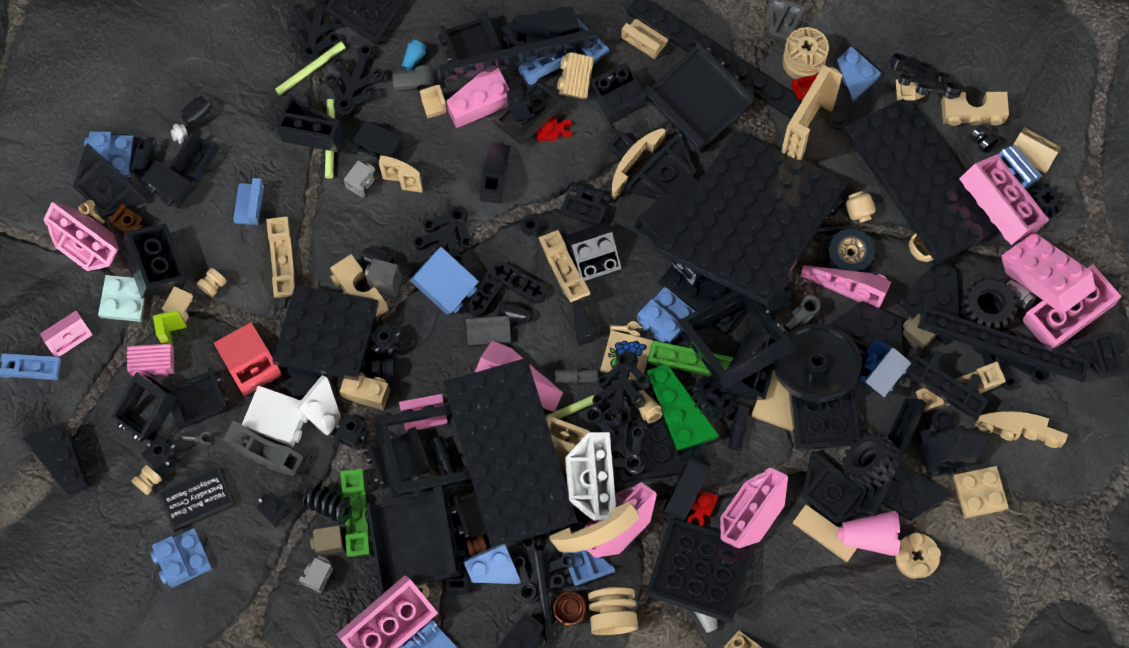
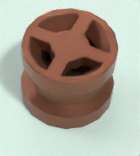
M482 534L473 540L470 538L465 539L470 557L487 550Z

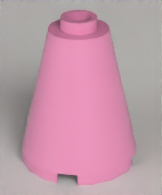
M890 511L877 514L876 516L843 522L842 527H838V540H842L843 545L897 556L900 548V540H898V533H900L898 513Z

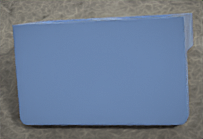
M253 178L252 184L240 183L238 185L233 219L235 224L259 225L264 191L261 179Z

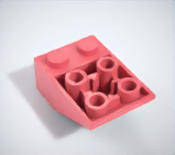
M252 322L214 342L244 397L257 390L258 386L263 387L282 376L278 366L273 365V358Z

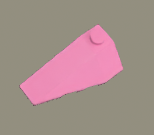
M805 265L800 275L859 303L864 301L877 308H880L891 284L886 277L880 274L874 275L872 273Z
M491 341L481 356L475 372L523 358L512 348ZM530 365L542 407L555 412L563 392Z

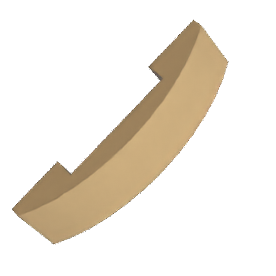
M661 128L649 133L637 141L624 155L613 178L612 198L614 200L628 183V176L625 174L645 150L652 154L664 141L666 130Z
M288 217L266 219L270 242L274 298L292 296L295 286V271Z
M556 230L539 237L547 260L568 300L573 302L590 295V291L582 276L580 277L559 231Z
M998 362L978 368L973 372L981 377L976 386V389L979 390L978 394L1006 382ZM973 373L956 378L955 380L966 384ZM925 388L915 392L918 399H922L926 403L923 412L951 405Z
M627 502L611 509L612 517L575 533L569 527L549 537L559 552L588 550L616 538L630 528L640 516L633 504Z

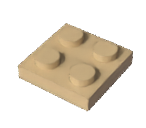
M997 466L953 476L964 519L1004 511L1009 508Z

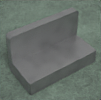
M509 316L466 319L468 348L489 346L491 341L502 345L511 344Z

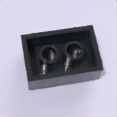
M167 224L126 231L121 244L141 299L171 293L174 286L182 290L187 277Z

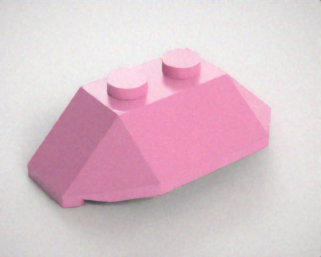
M55 201L52 202L43 220L48 226L55 248L86 271L109 267L119 249L115 235L89 215L82 214L78 209Z
M768 468L764 473L758 474L746 481L720 517L721 540L737 548L760 542L785 506L788 476L775 469Z
M641 482L634 487H629L616 493V507L631 502L639 513L640 518L616 538L586 551L594 557L620 554L650 523L657 496L656 492ZM590 519L586 523L585 528L593 524H596L600 521H594L593 519Z

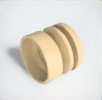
M810 27L799 28L790 34L787 38L782 60L783 68L790 77L798 79L819 74L826 63L829 51L828 40L824 34Z
M608 587L588 594L589 601L595 602L589 605V609L600 612V614L590 617L592 634L615 635L638 630L637 613L626 611L636 606V601L631 600L635 597L634 589Z

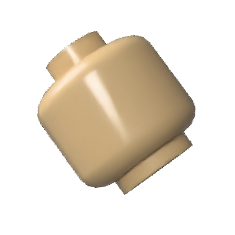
M864 191L849 195L848 200L845 202L850 219L859 220V223L871 220L870 215L876 211L871 195L864 193Z

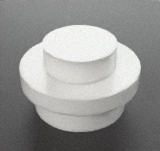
M183 124L173 125L171 130L173 140L183 144L188 138L185 126Z

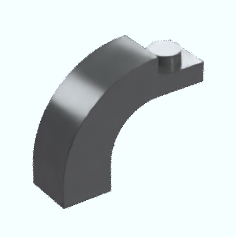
M232 421L223 439L224 442L232 446L233 450L286 475L294 476L303 459V456L291 448L270 442L235 421Z

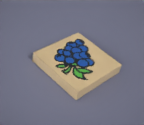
M611 330L600 372L608 373L618 365V356L624 351H630L637 355L639 360L637 367L644 374L653 340ZM630 372L628 379L636 381V378Z

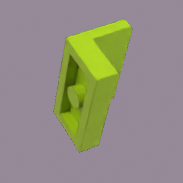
M179 310L153 316L156 336L161 344L171 343L173 347L171 331L187 327Z

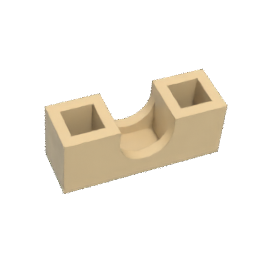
M961 92L958 98L948 99L943 96L941 100L943 124L951 126L967 123L973 126L982 123L1001 125L1006 122L1009 116L1007 92H986L983 98V106L981 107L969 105L966 100V92Z
M352 254L330 267L332 272L330 278L336 287L341 286L344 291L342 292L343 294L379 301L375 319L388 311L387 303L375 287L367 292H359L355 289L356 284L364 279L365 275Z

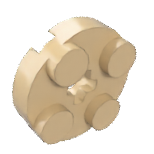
M912 533L900 541L899 554L895 556L896 565L901 573L909 578H925L930 576L938 567L941 552L937 544L930 537L919 533ZM920 551L923 560L918 559L914 561L912 552Z

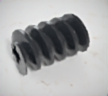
M320 483L314 484L303 500L304 507H308L318 514H323L325 517H329L340 524L347 522L352 513L351 498L349 496L343 498L342 493L336 494L334 489L329 491L327 486L322 487Z

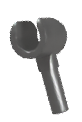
M203 432L200 436L182 435V440L200 442L202 446L208 447L211 445V442H204L202 439L203 437H212V434L210 432Z

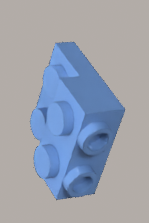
M90 131L89 137H85L84 146L89 143L124 177H131L130 168L133 158L134 137L112 135L111 132Z
M664 287L637 314V320L644 330L647 331L649 329L655 334L654 337L659 342L672 344L681 334L677 321L695 311Z
M194 528L176 537L170 536L152 545L154 551L150 552L155 564H160L162 571L158 572L163 584L168 583L171 588L212 570V566Z

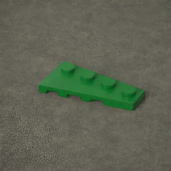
M667 364L647 371L646 374L651 380L653 392L658 404L661 406L664 420L677 452L719 437L704 414L700 413L701 410L694 406L696 403L691 399V396Z

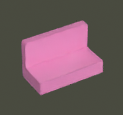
M74 311L43 331L40 335L55 357H59L93 334L79 313Z
M442 394L402 401L399 404L401 412L406 409L417 411L422 410L423 407L428 405H434V407L442 406L444 400ZM447 416L404 423V429L408 432L407 429L415 426L417 430L447 425Z

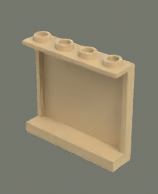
M825 65L822 67L787 126L781 151L783 154L787 153L792 158L796 157L797 160H803L810 133L808 126L818 109L822 107L830 112L834 109L843 76L837 69Z

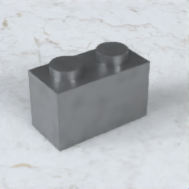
M373 259L371 265L368 264L365 270V277H367V284L370 290L375 287L380 295L395 298L401 282L398 265Z

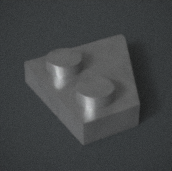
M769 0L771 38L786 43L790 34L797 30L806 12V7L786 0Z

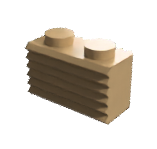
M567 53L565 57L563 56L561 60L563 74L562 77H559L557 89H560L559 95L579 99L587 98L594 57L576 53Z

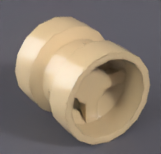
M210 268L206 273L207 276L204 279H200L197 285L202 291L213 298L217 293V289L222 287L227 281L220 273Z
M145 465L141 469V474L135 476L131 482L144 494L148 495L152 491V486L158 484L162 478L149 466Z

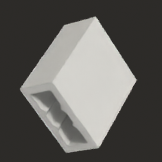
M258 386L242 425L258 436L293 448L295 442L298 443L301 438L303 422L306 423L308 419L295 408L300 400Z

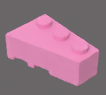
M499 68L492 72H480L446 101L448 113L456 129L509 107L506 94L509 88Z

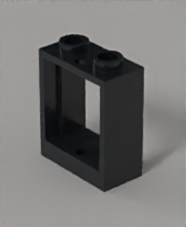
M136 372L111 417L118 422L117 426L133 433L132 437L142 442L144 440L151 441L156 438L179 396L149 374ZM146 389L160 400L147 424L143 427L130 418Z

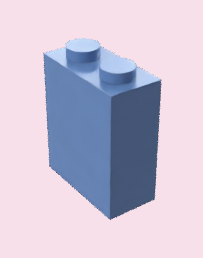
M442 247L437 249L409 280L447 315L451 312L456 313L463 306L461 301L466 296L469 298L477 290L475 285L479 282Z

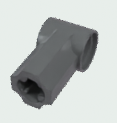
M422 65L416 67L415 70L393 71L394 90L416 89L420 91L434 86L433 68Z
M811 295L803 298L801 304L781 323L783 328L790 332L797 327L807 325L812 319L817 317L820 309L818 298ZM812 304L816 309L810 312L804 306Z

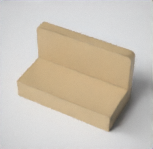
M635 19L631 25L626 23L622 28L621 38L653 59L659 55L668 43L666 37L638 19Z
M1026 127L1023 128L1014 143L1032 165L1044 173L1048 171L1061 149V146Z

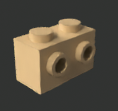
M361 372L358 381L344 379L340 389L342 399L384 410L390 393L388 383L384 379L379 377L367 378Z

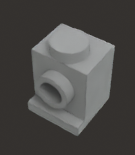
M357 161L344 178L345 187L363 198L365 196L364 189L369 188L373 183L375 168L369 163L365 162L363 164Z
M318 556L317 559L314 558L313 562H309L305 569V578L300 577V583L322 593L333 571L332 566L329 564L330 561L321 556Z

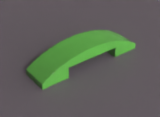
M363 469L341 471L343 498L349 496L351 498L350 505L352 506L351 516L345 522L347 557L370 555L369 526L365 519L367 501Z

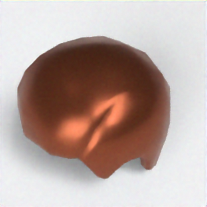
M563 592L556 598L553 605L555 618L566 626L577 625L584 619L587 613L586 601L576 592Z

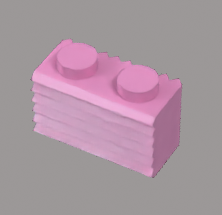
M171 343L127 346V371L131 376L139 372L149 375L153 374L156 377H167L169 373H174V348Z

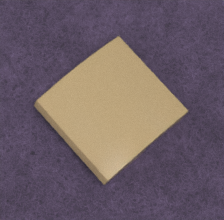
M380 155L379 166L383 179L399 181L402 190L423 192L420 173L416 169L400 160Z

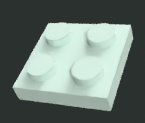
M105 275L98 313L100 318L142 322L146 298L141 299L134 278Z

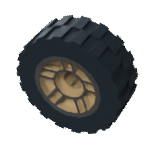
M855 228L841 230L830 241L827 250V260L833 269L866 273L868 268L870 269L875 257V244L864 231H859ZM848 250H851V252L855 255L850 256L848 254Z

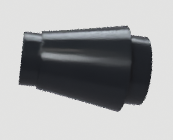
M507 301V303L501 302L498 317L509 316V322L528 323L530 310L510 301Z

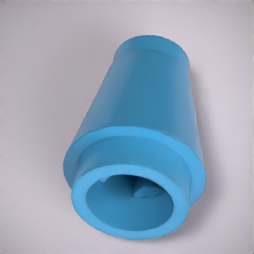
M413 39L411 43H408L401 66L406 70H413L427 53L425 51L427 46Z

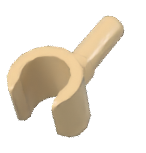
M87 200L79 205L78 209L82 214L90 213L101 225L105 223L94 209V201Z
M631 321L628 325L610 326V330L629 332L637 337L641 335L639 332L634 331L637 328H642L635 321Z

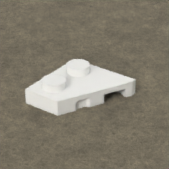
M323 375L295 407L325 435L330 434L341 418L328 378Z

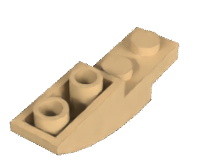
M1023 412L989 413L979 416L975 423V426L980 427L981 431L1000 434V437L1005 440H1017L1021 434H1024L1025 438L1029 440L1038 439L1052 448H1061L1068 436L1066 433L1047 427L1049 418Z

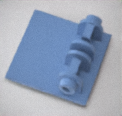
M431 619L399 648L457 647Z

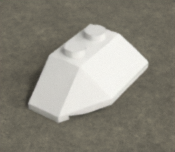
M610 432L587 433L565 457L569 501L594 521H603L612 517L610 510L616 508Z

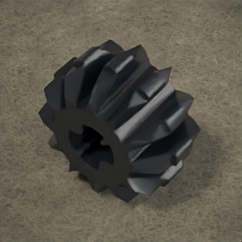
M1050 183L1046 184L1045 187L1039 184L1037 189L1031 190L1030 195L1044 214L1052 219L1056 214H1060L1062 206L1065 204V200L1061 199L1063 192L1057 193L1058 186L1052 189Z

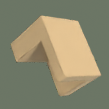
M896 79L897 100H917L926 95H920L915 91L918 83L911 82L909 86H904Z
M440 85L420 90L421 101L427 119L447 113Z
M174 286L162 309L165 313L179 310L186 322L189 317L186 310L193 296Z

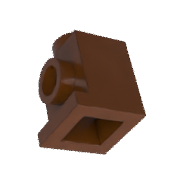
M123 204L109 219L113 227L124 235L126 231L145 228L146 226L143 218Z

